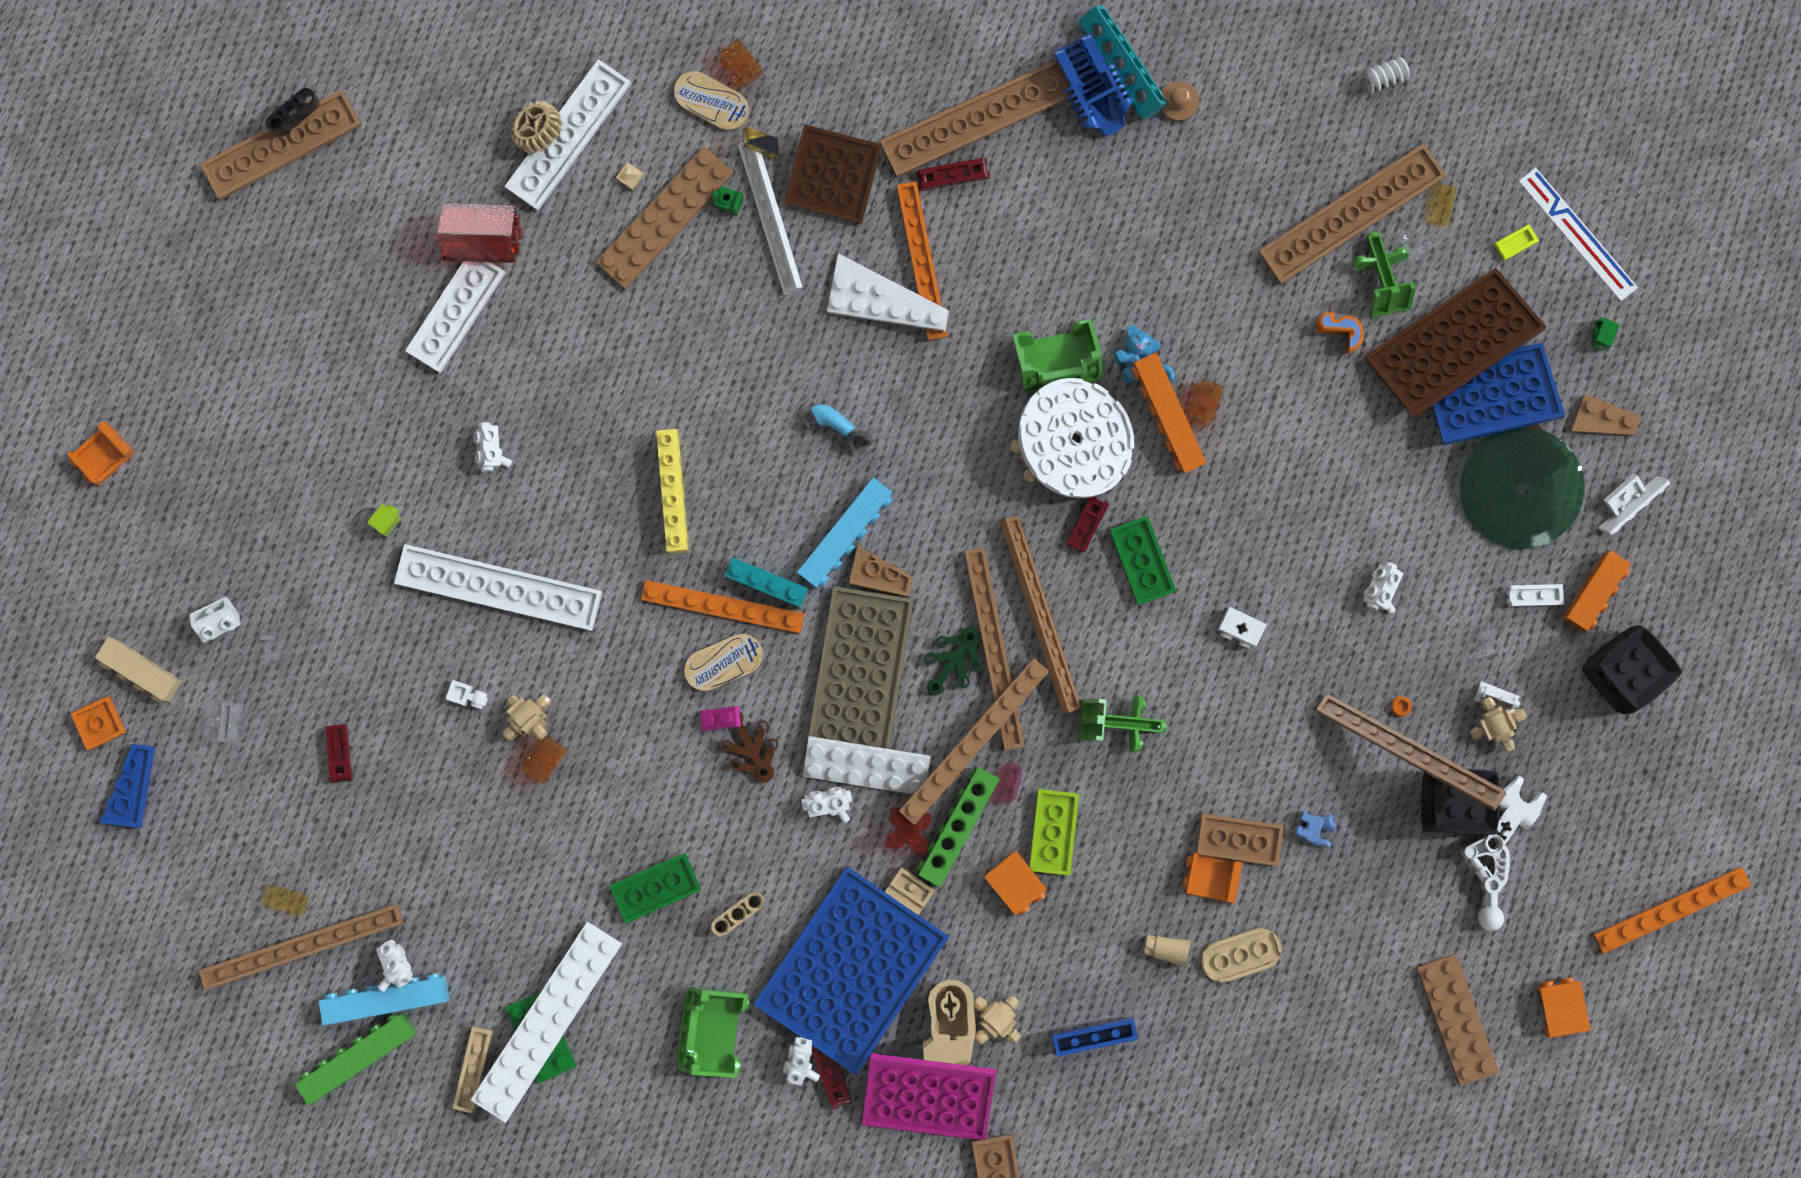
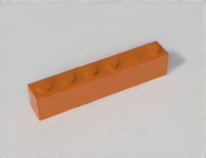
M1157 352L1131 363L1133 367L1131 368L1132 375L1135 379L1139 380L1141 384L1139 390L1142 396L1146 397L1149 405H1147L1148 410L1157 419V430L1160 434L1164 435L1166 439L1164 445L1169 453L1172 452L1175 459L1172 461L1175 469L1181 473H1187L1206 464L1207 462Z

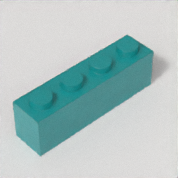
M733 557L725 574V577L729 580L799 609L802 608L809 591L804 586Z

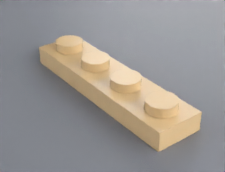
M472 1026L453 1109L474 1113L476 1103L472 1102L471 1099L481 1085L494 1030Z

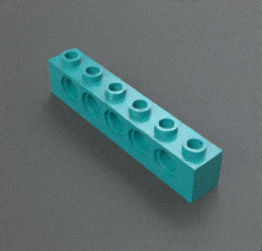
M1104 5L1093 7L1078 20L1082 32L1085 35L1090 33L1107 67L1112 64L1116 65V68L1111 71L1118 70L1120 74L1113 78L1115 80L1122 77L1123 80L1118 84L1125 83L1126 87L1123 89L1124 91H1129V94L1125 97H1132L1138 116L1143 119L1151 118L1169 104ZM1099 26L1102 28L1101 35L1098 33ZM1110 42L1113 44L1112 52L1109 49ZM1121 58H1122L1123 61H1124V66H1123V68L1120 66V60H1121ZM1132 75L1135 77L1134 84L1131 83ZM1143 91L1146 94L1145 101L1141 97Z

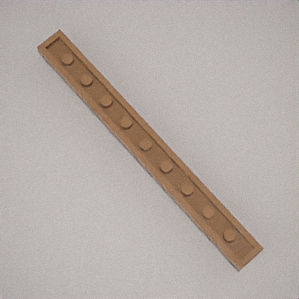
M1015 516L1000 520L1062 713L1065 714L1081 709L1019 517Z
M985 547L967 550L964 553L994 701H996L1012 683ZM1016 709L1000 727L1004 751L1025 747L1018 710Z
M1033 658L898 812L915 825L1049 671Z
M1329 694L1325 696L1316 709L1318 714L1494 811L1506 796V791Z
M396 904L199 970L204 990L404 924L399 906Z

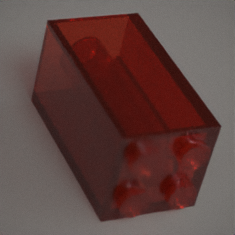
M443 203L437 232L443 261L516 263V257L520 255L521 251L519 240L523 238V229L519 227L521 218L520 214H517L516 205Z

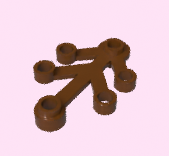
M740 712L741 727L735 728L745 747L733 744L729 740H723L720 748L724 752L731 751L750 757L755 764L743 763L739 758H733L730 761V767L733 770L747 771L753 773L757 781L762 783L769 782L774 776L771 761L775 750L778 748V741L773 738L767 740V751L762 761L759 751L765 732L769 729V724L764 720L757 723V733L753 743L742 723L744 717ZM761 723H765L767 726L763 731L759 729ZM770 741L776 742L775 748H769L768 744ZM725 742L730 743V748L728 750H725L723 748V744ZM734 760H738L740 762V766L738 768H734L732 766ZM765 768L767 770L766 776L760 775L761 769Z

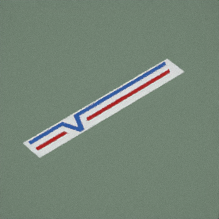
M1534 168L1520 180L1526 190L1621 301L1638 288L1537 168Z

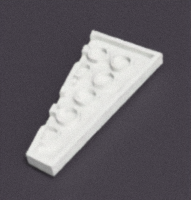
M838 253L827 308L828 313L946 332L949 316L947 309Z

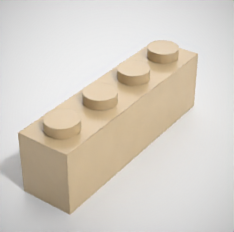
M108 637L95 656L100 661V666L107 670L112 668L117 671L116 676L125 681L131 680L134 682L133 686L142 692L147 690L151 693L150 697L160 703L162 700L169 702L182 683V680L115 638Z

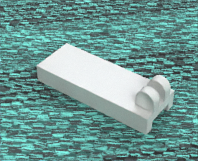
M1563 584L1508 586V591H1506V595H1508L1506 600L1509 603V607L1564 605Z

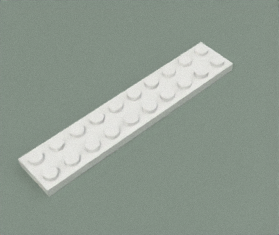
M406 544L403 547L394 582L397 585L593 631L602 596V591Z
M587 922L475 1092L471 1099L472 1102L505 1123L507 1122L622 943L591 923Z

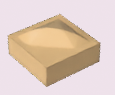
M627 162L616 179L633 191L643 178L644 173Z

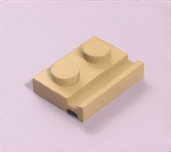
M902 867L885 890V893L917 915L920 914L935 892L933 888Z

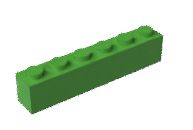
M396 1012L386 1019L387 1024L382 1027L378 1024L369 1030V1036L366 1038L360 1036L351 1042L353 1046L348 1050L344 1047L334 1053L336 1058L330 1062L326 1059L316 1065L318 1069L313 1073L308 1071L299 1077L300 1081L295 1086L307 1105L313 1104L418 1034L406 1014L398 1015Z

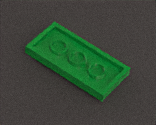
M1148 516L1109 530L1138 606L1176 592Z
M686 852L610 885L625 924L702 890Z
M542 991L505 1007L515 1031ZM564 1034L535 1077L538 1084L577 1066Z

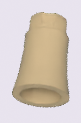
M1147 935L1144 955L1153 956L1155 959L1164 960L1185 968L1191 940Z

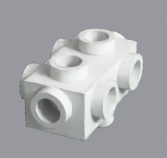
M487 422L479 423L478 429L474 432V443L477 447L475 462L478 464V469H481L483 473L493 472L500 464L510 467L512 460L501 456L502 450L499 449L498 426H491V423Z
M1386 562L1385 565H1379L1377 570L1373 572V580L1369 588L1364 591L1363 601L1367 603L1366 606L1375 611L1385 609L1389 614L1395 612L1396 609L1391 600L1403 576V573L1397 569L1395 564Z
M834 787L826 792H810L809 795H805V799H801L803 811H807L809 817L825 814L834 816L838 814L843 823L850 820L845 812L850 810L849 803L852 802L850 790L846 791L845 788Z
M389 940L376 949L384 969L383 975L385 976L378 986L380 990L385 992L391 983L401 988L413 979L412 971H410L411 966L406 961L405 951L401 945H396L395 941Z
M796 1037L793 1045L789 1046V1061H785L783 1073L786 1074V1083L802 1086L805 1077L814 1082L818 1081L820 1075L811 1070L812 1064L809 1063L812 1040Z

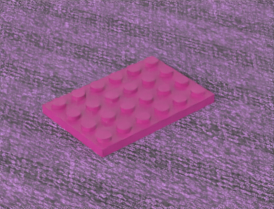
M871 1053L862 1125L977 1140L986 1139L996 1069Z

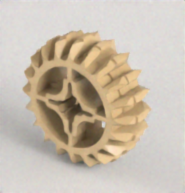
M536 101L535 104L530 102L529 107L524 106V109L518 112L519 115L513 118L514 123L510 125L512 127L510 131L511 138L519 149L528 154L530 152L536 154L537 151L543 152L544 148L549 149V145L555 143L554 139L559 137L558 132L562 130L561 125L563 122L561 121L560 113L553 105L545 101Z

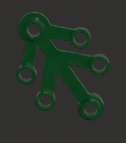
M967 627L960 635L951 637L939 636L936 639V645L939 648H945L950 644H961L954 651L937 654L929 652L925 655L924 661L928 665L949 660L938 677L929 681L927 690L931 695L937 696L942 693L943 683L955 665H957L959 677L958 686L960 688H967L969 686L970 680L966 675L963 658L967 648L971 659L969 668L974 672L981 669L982 664L978 660L976 645L980 641V633L977 629ZM967 634H973L974 639L972 641L967 640ZM939 639H945L946 644L940 646L938 644ZM928 655L934 657L933 662L930 663L926 660ZM978 662L979 668L973 669L971 664ZM962 678L968 681L966 686L960 684ZM937 683L939 690H932V684Z

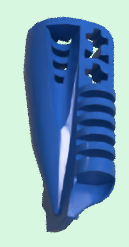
M1087 33L1066 47L1053 51V55L1070 86L1063 92L1064 94L1073 92V94L1067 97V100L1070 101L1076 98L1074 102L1070 103V106L1074 107L1079 104L1080 107L1073 110L1075 114L1080 111L1083 112L1077 116V119L1081 120L1086 117V120L1080 123L1082 129L1092 127L1105 137L1118 132L1126 126L1124 116L1134 101L1131 96L1126 99L1123 98L1129 94V91L1120 92L1126 85L1124 83L1117 86L1123 79L1122 77L1113 79V77L1120 73L1118 70L1110 73L1111 70L1116 68V65L1112 64L1107 67L1091 34Z

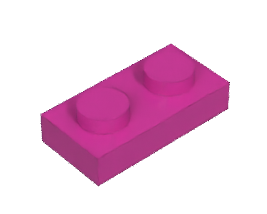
M739 706L700 711L701 731L741 727Z

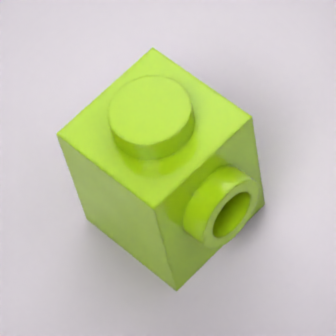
M382 503L367 523L388 537L402 517L398 515L399 510L393 505L389 504L387 507Z

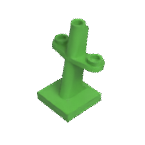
M1376 231L1370 232L1367 235V240L1373 258H1366L1363 255L1358 256L1354 259L1353 266L1357 271L1376 268L1381 289L1374 290L1370 306L1371 318L1411 310L1416 289L1414 282L1397 285L1390 267L1391 264L1406 260L1409 257L1408 250L1404 247H1398L1393 253L1387 255L1381 235Z
M1140 695L1133 697L1130 717L1106 715V699H1082L1079 740L1103 741L1104 727L1129 730V750L1136 753L1141 751L1143 747V741L1139 739V731L1164 733L1166 731V721L1140 718L1141 710H1144L1146 706L1145 698H1142Z

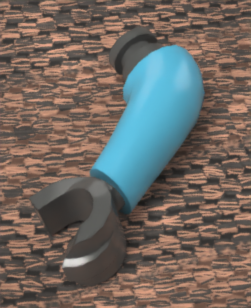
M814 405L811 407L812 411L808 413L807 417L805 415L802 416V420L808 429H811L812 425H827L845 437L848 436V444L852 452L858 450L854 442L856 436H862L866 444L873 445V438L870 433L865 430L856 431V427L828 405Z

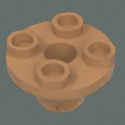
M1176 81L1168 84L1162 90V94L1169 104L1160 111L1167 118L1173 121H1187L1196 113L1199 106V96L1193 86L1186 82Z

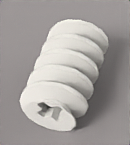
M1397 57L1395 60H1389L1388 63L1383 62L1381 66L1375 65L1373 69L1367 68L1365 82L1371 94L1374 93V87L1381 91V84L1388 88L1389 81L1395 86L1396 79L1403 83V76L1409 80V67L1402 57Z

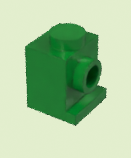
M720 186L719 191L715 190L712 196L714 207L738 216L744 199L743 192H737ZM729 196L730 200L724 201L723 197Z
M1600 317L1595 321L1594 325L1597 326L1593 328L1590 337L1593 338L1591 342L1592 348L1603 351L1612 346L1620 324Z

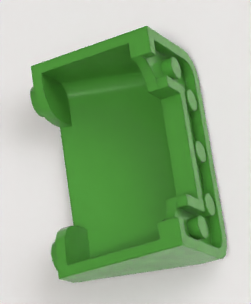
M1092 319L1077 321L1072 326L1071 333L1033 340L1032 334L1023 331L1012 334L1022 386L1026 394H1035L1045 385L1060 379L1076 378L1092 383L1098 381L1103 375L1102 353Z
M688 987L685 995L677 1055V1067L679 1070L690 1075L737 1078L741 1068L740 1060H738L736 1055H733L739 1014H743L748 1009V994Z

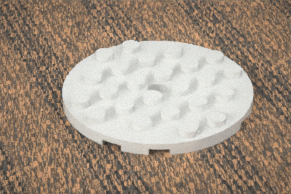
M1066 378L1051 382L1038 390L1029 399L1020 417L1018 439L1026 465L1044 486L1066 497L1090 498L1110 490L1126 474L1132 461L1134 435L1129 417L1120 402L1115 401L1108 394L1109 391L1095 383L1091 384L1083 381V379ZM1073 433L1080 436V443L1072 440Z

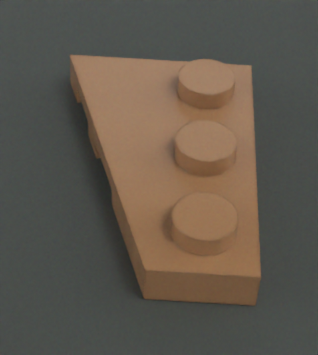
M1584 394L1569 432L1633 436L1636 433L1642 416Z
M858 545L849 585L908 598L913 577Z

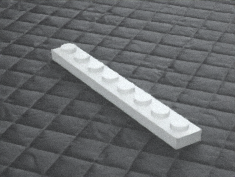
M746 139L738 147L783 294L789 295L802 288V284L761 150L749 144L748 139Z

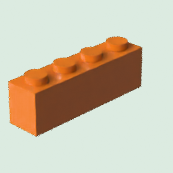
M1611 550L1604 552L1562 620L1581 632L1591 631L1598 622L1596 618L1599 613L1602 614L1608 607L1606 602L1610 596L1613 597L1619 589L1618 583L1629 574L1630 570L1628 568L1631 563Z

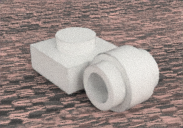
M452 680L446 696V700L467 706L468 700H470V706L479 709L486 706L488 698H486V693L478 690L475 691V694H471L472 686Z

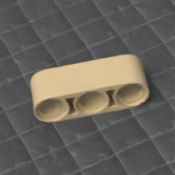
M753 892L744 897L712 922L711 929L713 933L717 936H724L763 907V896L758 892ZM751 896H757L760 899L758 907H752L749 904ZM736 908L743 911L744 915L740 920L735 919L732 915L733 910ZM724 921L727 925L726 931L719 932L716 929V923Z

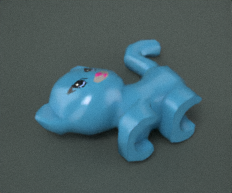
M1131 325L1127 330L1125 342L1127 353L1123 350L1114 352L1117 365L1124 364L1126 366L1121 371L1125 383L1139 381L1132 375L1131 368L1133 367L1131 363L1157 352L1161 346L1158 341L1153 340L1146 332L1140 331L1135 325ZM1162 364L1169 381L1173 382L1175 380V372L1172 367Z

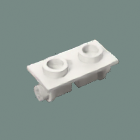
M1482 681L1474 701L1482 703V699L1490 696L1496 704L1494 705L1495 708L1502 706L1503 710L1509 708L1511 714L1520 705V701H1518L1520 696Z

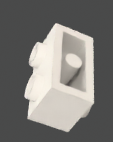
M227 596L189 614L191 627L203 643L213 640L219 635L234 630L237 626L241 625L239 613Z

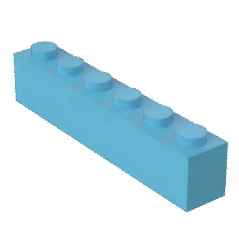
M873 477L798 570V575L816 589L819 586L823 588L830 579L828 577L829 573L832 570L836 572L843 563L840 561L845 554L848 556L855 548L853 543L857 539L861 540L868 532L866 527L870 523L874 524L880 517L878 512L882 507L886 509L893 501L891 498L892 492Z
M439 973L427 975V980L419 981V977L413 978L401 988L391 983L385 992L378 989V985L365 987L366 991L359 993L357 989L345 991L343 996H337V993L324 995L325 999L319 1000L322 1025H328L444 1003L450 1000L446 977H440Z

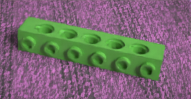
M977 767L976 770L972 768L967 777V780L970 781L966 788L962 786L957 795V798L960 799L958 804L951 806L947 813V816L950 817L947 824H941L937 832L940 835L937 842H931L927 850L930 853L927 860L922 859L917 868L920 871L919 876L941 887L1000 778L980 767ZM974 784L982 786L983 792L981 795L975 796L972 793L971 788ZM964 802H970L973 805L971 813L965 814L962 811L961 806ZM954 820H960L963 823L961 831H953L951 824ZM944 838L952 839L953 847L951 849L945 850L942 848L941 842ZM935 856H940L943 859V865L939 868L932 866L931 861Z

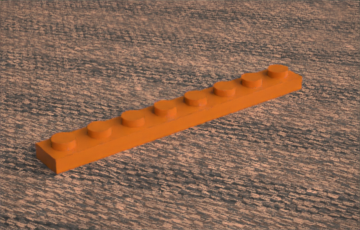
M917 182L897 185V191L918 295L941 306ZM925 328L928 341L948 337L947 330L945 332Z
M645 580L641 598L642 601L795 633H801L805 615L801 612Z
M1739 867L1593 934L1601 953L1605 954L1750 887L1751 884L1743 867Z

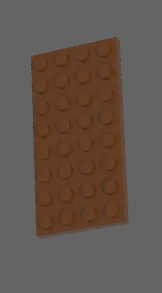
M1495 268L1367 354L1365 360L1412 418L1415 419L1545 331L1547 326L1498 269Z

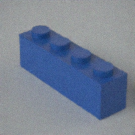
M1132 1017L1051 1034L1054 1052L1057 1057L1138 1040L1135 1022Z

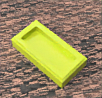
M1528 224L1493 245L1504 262L1538 243L1539 240Z

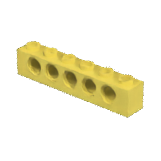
M677 429L659 430L656 432L666 550L668 554L689 552L679 432Z

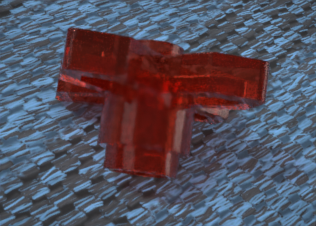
M891 808L889 821L894 825L895 830L886 836L885 848L898 850L907 843L912 854H926L928 842L919 832L930 827L931 814L925 813L913 825L898 812L901 808Z

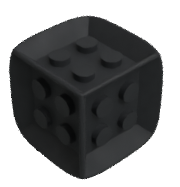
M1642 625L1629 627L1624 632L1615 636L1594 653L1582 666L1585 676L1595 689L1616 711L1623 715L1635 713L1651 703L1682 674V670L1673 656Z
M1467 769L1500 787L1497 771ZM1424 772L1421 789V822L1423 831L1458 834H1496L1499 824L1500 804L1494 811Z

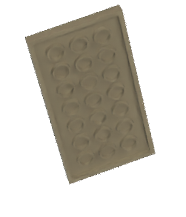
M833 586L809 736L890 749L914 599Z

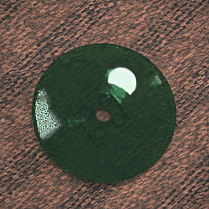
M1529 427L1497 433L1481 442L1467 459L1460 479L1461 504L1472 526L1491 542L1514 549L1539 547L1561 536L1577 518L1585 494L1583 470L1576 455L1569 446L1551 433ZM1521 483H1526L1529 486V491L1524 495L1519 494L1517 490Z

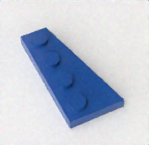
M132 744L123 765V771L120 778L117 779L114 792L108 800L107 808L99 823L142 828L155 747Z

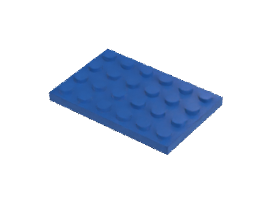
M1543 342L1518 348L1432 407L1443 446L1559 420L1565 417Z

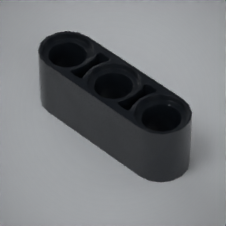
M302 88L266 119L267 128L276 137L287 135L318 108V97L311 89ZM307 97H312L310 102L304 103ZM291 110H297L295 115L289 116ZM281 122V126L278 129L273 128L276 123Z

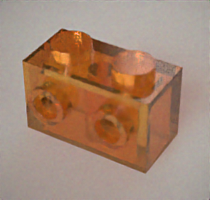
M738 38L719 52L720 64L725 70L729 69L733 75L731 77L738 86L741 84L745 89L763 75L762 67Z
M1202 378L1199 383H1195L1191 392L1194 395L1193 401L1188 402L1185 413L1188 414L1187 420L1210 427L1224 386Z
M546 735L543 739H538L534 745L536 749L532 755L528 754L522 762L524 765L523 771L542 784H545L567 752V747L549 735Z

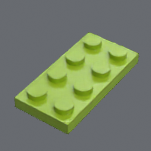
M1038 789L1029 865L1032 871L1070 876L1079 801L1078 793Z

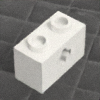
M1229 607L1217 631L1221 632L1220 636L1228 640L1234 638L1240 641L1239 645L1250 649V647L1254 648L1258 645L1267 624ZM1243 625V629L1246 632L1239 634V629L1236 627Z

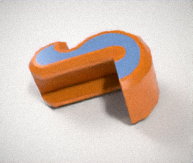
M1323 313L1315 324L1318 332L1347 335L1346 355L1352 354L1363 341L1362 324L1357 318L1352 316H1342L1335 320L1333 318L1335 313Z

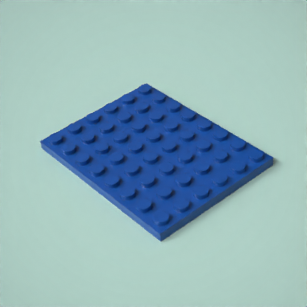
M846 867L753 1005L798 1036L812 1040L814 1047L857 1075L949 936L864 877Z

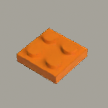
M111 696L102 698L70 713L87 751L127 733Z

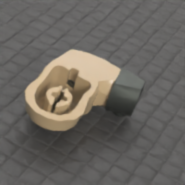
M946 980L938 983L930 991L928 998L932 1018L930 1025L931 1038L926 1041L921 1039L902 1044L904 1058L960 1065L970 1063L976 1032L973 993L967 985L960 981Z

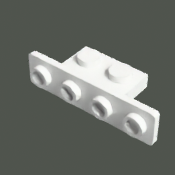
M1632 474L1603 500L1612 516L1598 527L1599 530L1608 535L1619 531L1622 525L1632 519L1655 496L1665 490L1670 484L1669 480L1656 476L1644 487L1639 477Z

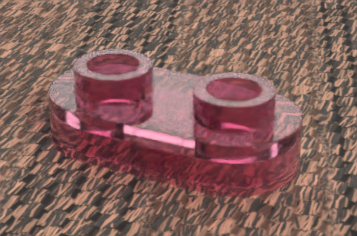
M1007 763L1001 770L996 795L1003 803H1010L1017 796L1022 770L1016 763ZM1009 769L1015 771L1013 777L1008 776L1007 772ZM1004 789L1010 790V795L1008 797H1005L1003 795Z

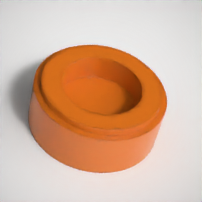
M1396 697L1391 702V711L1396 716H1406L1412 710V703L1407 697Z

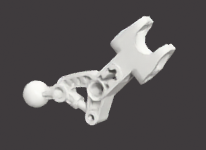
M1516 776L1503 789L1506 791V796L1500 803L1499 824L1496 832L1499 834H1484L1483 837L1463 846L1460 850L1462 857L1469 858L1477 870L1475 872L1481 880V888L1485 892V907L1480 910L1478 921L1481 927L1487 931L1500 929L1505 919L1503 912L1498 908V893L1507 883L1510 855L1506 843L1518 825L1528 830L1534 824L1547 798V795L1542 792L1535 796L1531 802H1523L1519 791L1524 779L1520 776ZM1501 823H1506L1504 826L1506 828L1505 831H1501L1503 828ZM1491 838L1496 842L1494 849L1488 846V841ZM1484 855L1492 856L1494 859L1493 875L1486 866L1481 864L1477 857Z

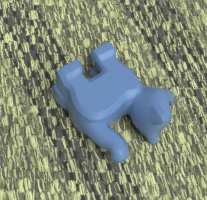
M1302 811L1299 820L1305 822L1306 826L1305 828L1300 825L1297 826L1294 836L1303 838L1314 845L1330 848L1331 843L1319 837L1321 828L1329 832L1337 830L1334 816L1327 814L1324 817Z

